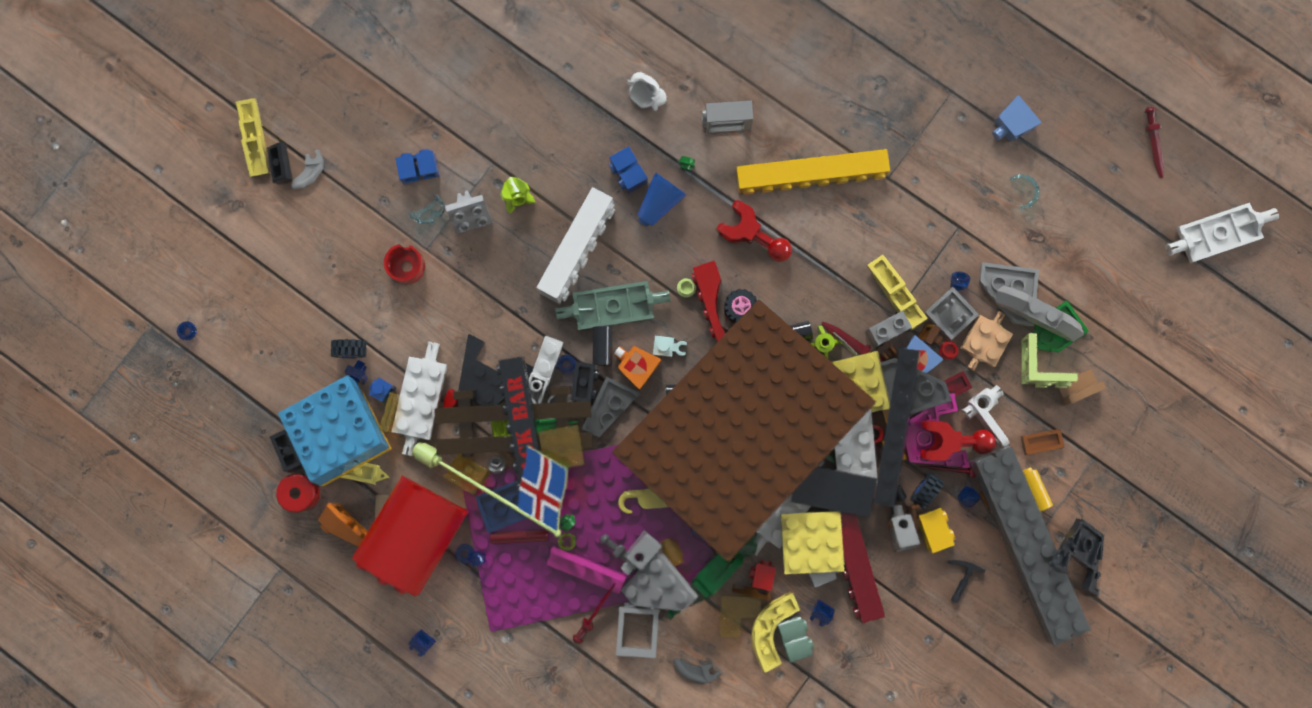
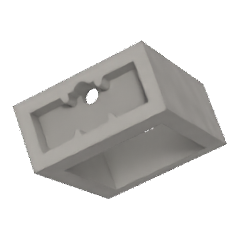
M752 101L706 103L705 110H702V127H706V133L751 130L753 122Z
M625 602L624 606L619 607L616 656L656 658L659 608L636 607L628 602ZM624 613L654 615L651 648L622 646Z

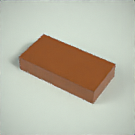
M1061 429L1021 436L1025 455L1065 448Z

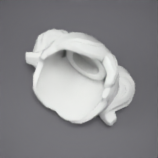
M638 72L633 74L631 80H628V84L631 86L629 90L630 98L639 107L647 108L652 106L653 110L656 111L658 110L657 106H661L666 102L667 96L665 91L660 89L658 83L652 77Z

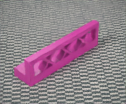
M552 547L546 565L608 590L616 583L612 592L620 594L627 575L558 547Z

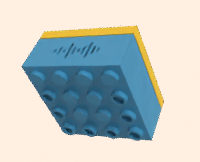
M348 375L278 413L310 482L322 487L392 449L360 384Z

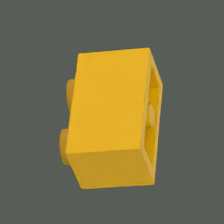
M935 508L916 515V517H920V530L929 553H935L955 545V535L952 529L948 528V516L944 510Z

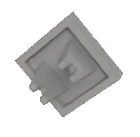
M468 191L464 192V196L458 193L457 202L445 206L456 234L493 223L482 195L471 198Z
M954 287L950 288L924 312L930 321L940 328V331L949 341L979 315Z

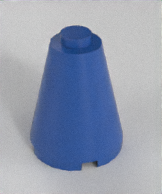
M655 173L637 215L640 217L638 221L646 227L649 224L653 226L685 198L687 194L658 173Z

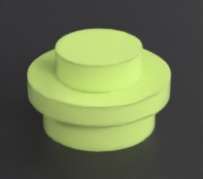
M685 278L679 281L677 291L682 297L688 298L694 295L696 285L691 279Z

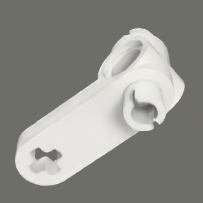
M995 385L991 390L985 388L979 394L973 396L967 402L969 406L962 409L963 414L968 413L966 418L969 420L976 415L984 428L993 433L996 444L999 447H1004L1009 444V440L988 412L998 404V398L1004 395L1003 391L997 392L1001 388ZM979 398L985 402L983 409L978 406Z

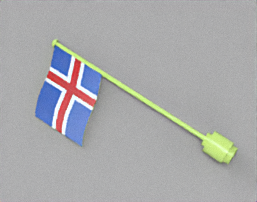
M422 442L415 445L412 455L427 467L443 466L555 534V537L561 535V531L558 529L559 515L567 483V468L527 446L526 464L520 484L517 507L442 462V457L437 455L436 448Z

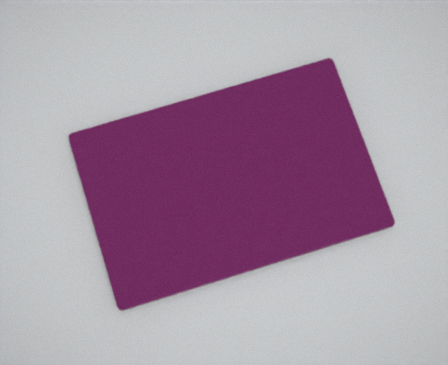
M618 445L558 457L570 463V467L567 470V483L559 519L565 514H573L576 523L571 529L566 532L561 529V535L555 537L554 533L528 518L494 531L547 530L548 541L491 544L490 533L488 534L475 496L486 492L463 478L461 480L466 509L469 511L468 520L491 631L582 613L597 608L609 590L546 565L553 546L627 575L622 588L637 572L634 570L629 576L621 569L625 562L619 557L616 558L611 549L605 544L602 545L600 543V537L604 534L609 535L608 538L617 545H623L624 549L628 551L645 530L662 545L658 551L663 552L689 586L691 585L690 581L714 557L713 549L694 539L691 535L690 526L670 507L645 509L640 506L638 498H628L625 500L624 506L628 510H632V514L622 512L618 505L621 494L629 490L649 488L612 454V451ZM514 467L505 469L501 474L488 472L469 476V478L491 491L519 480V475L515 474ZM636 553L634 557L636 559H640L642 557V553ZM620 591V594L611 592L601 608L630 601L622 591Z

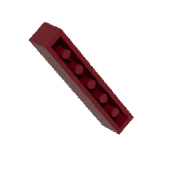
M840 512L844 571H842L844 580L849 582L850 588L847 591L850 600H854L856 608H853L856 620L859 619L861 623L884 618L886 616L857 516Z

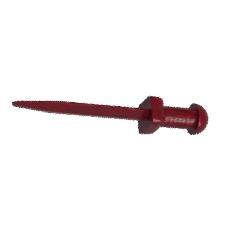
M1150 106L1144 112V114H1147L1149 125L1145 128V132H1149L1154 164L1159 177L1163 178L1164 159L1159 130L1162 128L1159 123L1156 124V109Z
M822 322V325L833 336H835L833 334L835 332L860 355L872 352L870 345L867 344L865 346L840 328ZM879 356L880 363L884 362V358Z
M919 466L933 470L968 474V478L976 477L972 467L964 470L939 466Z
M616 583L605 594L589 620L583 618L581 628L576 635H573V641L576 644L582 643V639L587 631L590 632L593 629L592 620L609 597Z

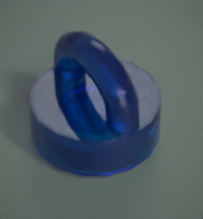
M954 272L951 275L950 287H954L956 291L964 290L968 287L971 278L965 272Z
M968 486L964 487L957 496L958 501L963 506L969 508L973 507L980 500L978 492Z

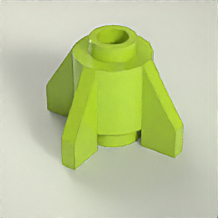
M516 177L508 178L504 182L500 193L502 201H506L508 213H512L516 206L524 203H535L534 197L528 192L530 190L528 183Z
M818 326V336L810 344L828 359V353L834 346L842 345L839 340H835L830 334L825 333L822 326ZM822 340H824V342L827 343L828 345H827V346L822 345Z

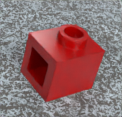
M760 560V563L755 562V567L751 566L749 578H752V587L772 591L776 567L772 566V562Z

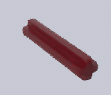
M547 530L490 533L491 544L548 541Z

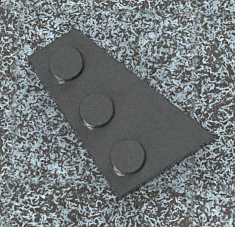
M605 377L591 407V417L586 418L581 429L592 432L593 435L600 437L641 393L611 378Z

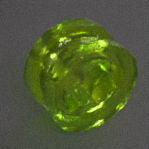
M564 533L559 537L558 545L562 550H571L576 545V538L571 533ZM563 537H571L572 540L570 542L572 545L570 547L568 545L566 547L563 546Z

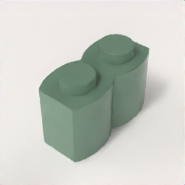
M800 616L781 621L777 625L790 663L813 655L814 645L812 639L806 636L805 631H808L805 619L801 620Z

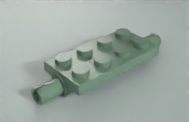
M648 281L574 292V304L572 306L555 308L557 320L574 317V319H577L578 330L582 331L593 329L595 326H614L654 319L652 309L654 304L671 302L669 290L652 293L649 290Z

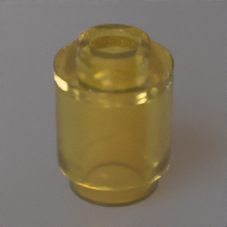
M670 537L661 541L662 547L659 550L663 552L673 566L684 562L682 558L684 555L676 539L672 540Z

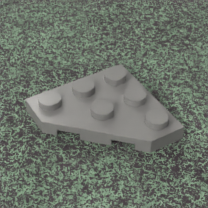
M984 262L980 264L979 284L995 303L997 290L1002 286L1017 289L1037 298L1039 269ZM997 304L1012 324L1034 326V323Z
M658 551L646 566L639 570L621 589L634 606L683 611L698 598V595L662 551Z

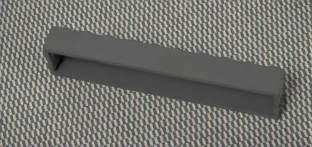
M1004 446L989 452V454H984L970 460V464L1046 641L1056 646L1070 640V635L1077 637L1091 631L1067 573H1059L1049 566L1057 550L1012 446Z

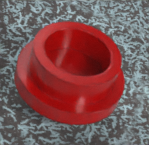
M946 341L939 347V354L945 360H952L958 355V346L952 341Z

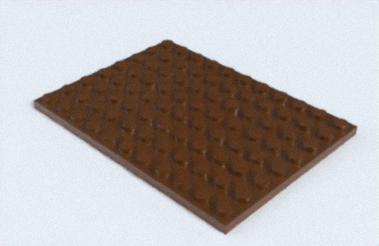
M758 300L612 451V454L717 553L729 562L877 401L761 300Z

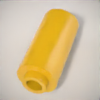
M1029 467L1022 470L1039 510L1043 511L1052 507L1053 503L1037 469L1032 470Z

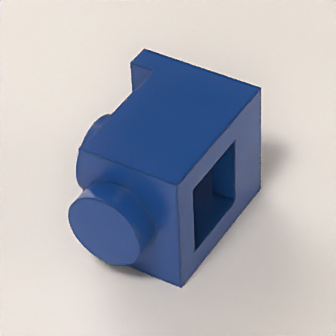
M378 377L370 385L369 390L371 391L369 395L387 404L396 387Z

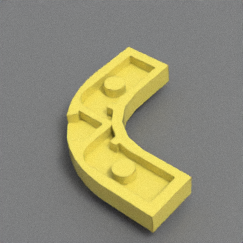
M790 591L767 604L759 613L753 626L752 646L761 670L764 673L782 664L773 641L777 625L785 618L800 611L794 594Z

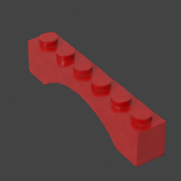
M714 260L694 267V273L691 275L694 284L699 285L700 291L697 293L700 302L705 303L706 309L703 311L706 320L711 321L712 327L709 329L712 338H716L718 342L726 333L720 323L717 311V298L722 279Z

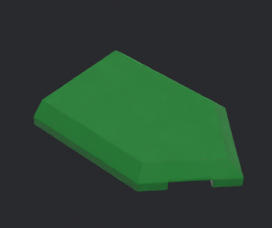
M1067 300L1056 307V309L1077 320L1082 326L1084 335L1089 332ZM1036 324L1034 326L1033 334H1037V349L1059 353L1073 343V341L1066 340Z

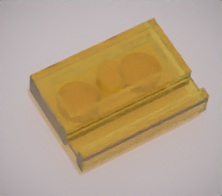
M389 393L379 430L393 433L391 431L400 395Z
M458 454L450 467L480 485H483L490 475L487 469L466 457H462L461 454ZM449 470L446 475H443L449 482L473 496L476 495L478 487Z

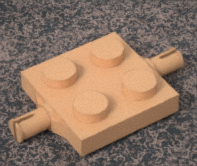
M998 311L994 320H989L982 315H978L960 347L972 357L967 366L968 369L975 371L979 362H984L991 367H995L1013 336L1011 332L1000 325L1005 316L1004 313L1002 314V312Z

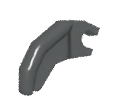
M675 658L673 660L676 671L686 680L702 685L714 681L721 674L718 670L714 674L709 673V669L713 666L712 663L693 666L682 658Z

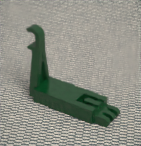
M740 549L729 562L717 553L690 581V587L698 595V598L690 606L711 598L744 563L743 559L749 552L745 550L741 553ZM669 610L665 615L671 620L681 611Z

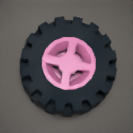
M747 289L732 291L725 299L724 313L729 320L736 323L757 302V298Z

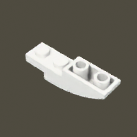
M548 336L544 337L533 372L529 377L533 404L543 402L564 342Z

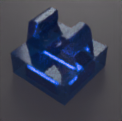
M358 360L354 367L348 365L345 369L346 376L348 375L358 383L365 385L368 379L365 373L367 369L366 363Z
M818 599L812 610L810 620L813 621L814 618L821 620L819 623L820 627H823L825 624L829 625L833 619L835 609Z
M421 629L408 643L410 645L409 649L412 650L414 648L419 652L417 656L422 657L433 647L436 640Z

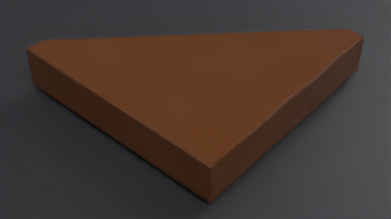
M907 505L905 506L906 514H911L918 540H920L918 531L920 529V517H916V509H920V506Z
M738 584L733 585L732 592L771 601L772 594L767 590Z

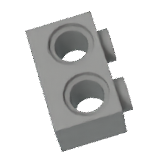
M901 311L872 326L865 332L874 348L908 331L912 326L905 313Z

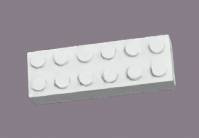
M592 187L536 287L541 295L558 304L566 301L570 293L568 291L570 285L576 283L579 277L577 274L579 269L585 267L589 251L593 252L597 245L596 239L598 235L601 236L606 229L605 222L607 219H611L615 212L612 197Z

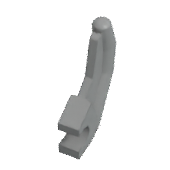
M318 149L315 150L317 154L315 159H311V156L306 154L304 172L293 180L291 184L292 189H303L309 186L322 172L324 161Z

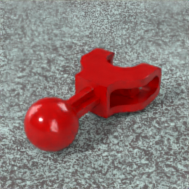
M735 200L732 204V209L741 217V222L737 226L720 223L716 227L717 233L731 243L744 241L751 244L755 240L768 249V254L772 260L776 262L788 260L792 254L790 242L784 238L772 239L760 231L761 224L756 221L753 208L740 200Z
M922 421L921 429L931 431L935 441L931 448L920 451L921 459L945 461L952 453L961 452V447H972L979 454H988L995 448V436L988 430L981 429L974 432L972 436L961 435L962 432L953 430L952 426L947 422Z

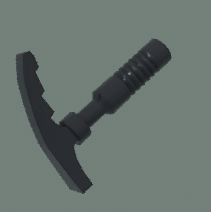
M949 560L947 561L949 564L954 563L967 567L964 578L960 580L951 598V601L958 604L968 584L967 581L970 575L972 576L973 570L984 573L985 569L970 562Z

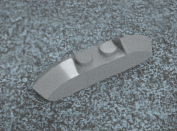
M1002 286L997 290L996 303L1002 308L1069 341L1074 342L1084 335L1081 324L1068 314L1017 289Z

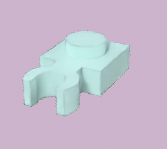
M655 336L653 355L672 357V352H676L679 356H685L686 352H680L679 347L682 345L687 346V342L680 341L676 344L672 337Z

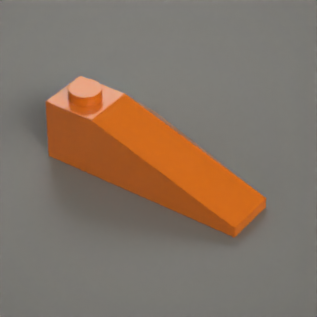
M329 503L318 519L321 523L320 527L326 533H331L358 547L368 532L340 503Z

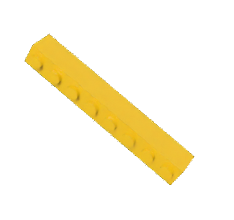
M883 149L737 166L738 193L750 195L754 194V191L761 190L762 193L772 192L773 189L779 188L782 191H786L796 186H799V188H808L813 184L827 186L831 182L845 184L848 180L863 182L867 178L881 180L889 174L890 165L888 151Z

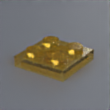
M578 425L539 431L543 455L565 468L585 464Z

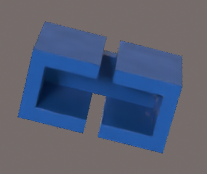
M629 146L609 157L610 164L608 166L613 174L617 173L620 179L617 181L622 190L626 189L629 194L648 183L646 174L640 164L636 163L637 159Z
M420 150L416 155L404 153L400 157L395 158L399 180L403 184L420 181L417 163L423 180L440 177L436 155L433 150Z

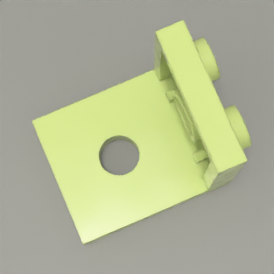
M1027 334L1021 339L1022 384H1035V388H1047V386L1055 385V388H1067L1078 381V373H1037V334Z

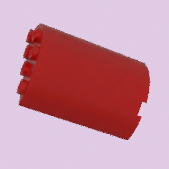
M402 475L353 555L352 559L356 562L355 566L364 572L366 570L370 572L382 585L387 586L390 584L394 586L393 589L401 594L408 592L416 597L421 594L469 511Z

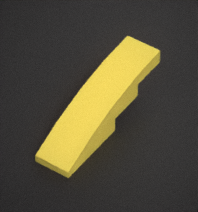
M256 98L237 101L236 106L240 118L238 122L243 138L241 142L250 177L270 173Z
M881 255L867 265L898 313L901 311L905 313L912 326L911 331L927 321L928 318L916 304V299L905 287L906 283L884 255Z

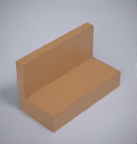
M1092 369L1078 374V381L1073 383L1072 386L1057 389L1065 405H1068L1104 390L1106 386L1103 381L1097 382Z

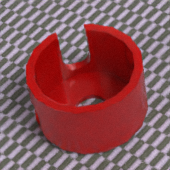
M397 244L386 253L384 269L397 283L403 285L413 284L423 276L425 260L422 254L413 246L402 247L400 244ZM405 261L412 263V269L409 272L402 270V264Z
M291 474L279 482L276 489V498L279 505L286 511L292 513L309 511L317 505L320 499V487L318 484L310 482L306 474ZM294 487L298 488L301 492L300 497L297 499L290 497V490Z

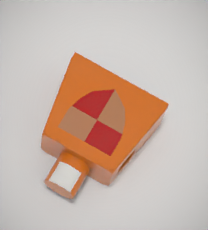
M619 346L613 355L622 361L618 366L619 371L639 391L661 363L660 358L636 346H633L629 352Z

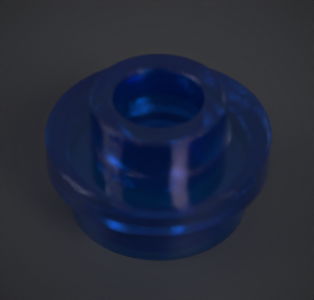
M185 321L177 327V335L182 340L188 341L196 336L197 328L192 322ZM187 328L190 329L189 334H185Z
M563 355L558 359L557 367L564 374L572 373L575 370L576 360L571 355ZM569 361L570 367L565 368L563 366L564 362Z
M469 544L460 545L455 552L456 559L463 564L470 563L475 557L474 548ZM463 550H466L468 552V556L466 558L462 556Z
M480 550L469 554L467 562L470 563L471 567L479 566L486 562L485 552L481 553Z

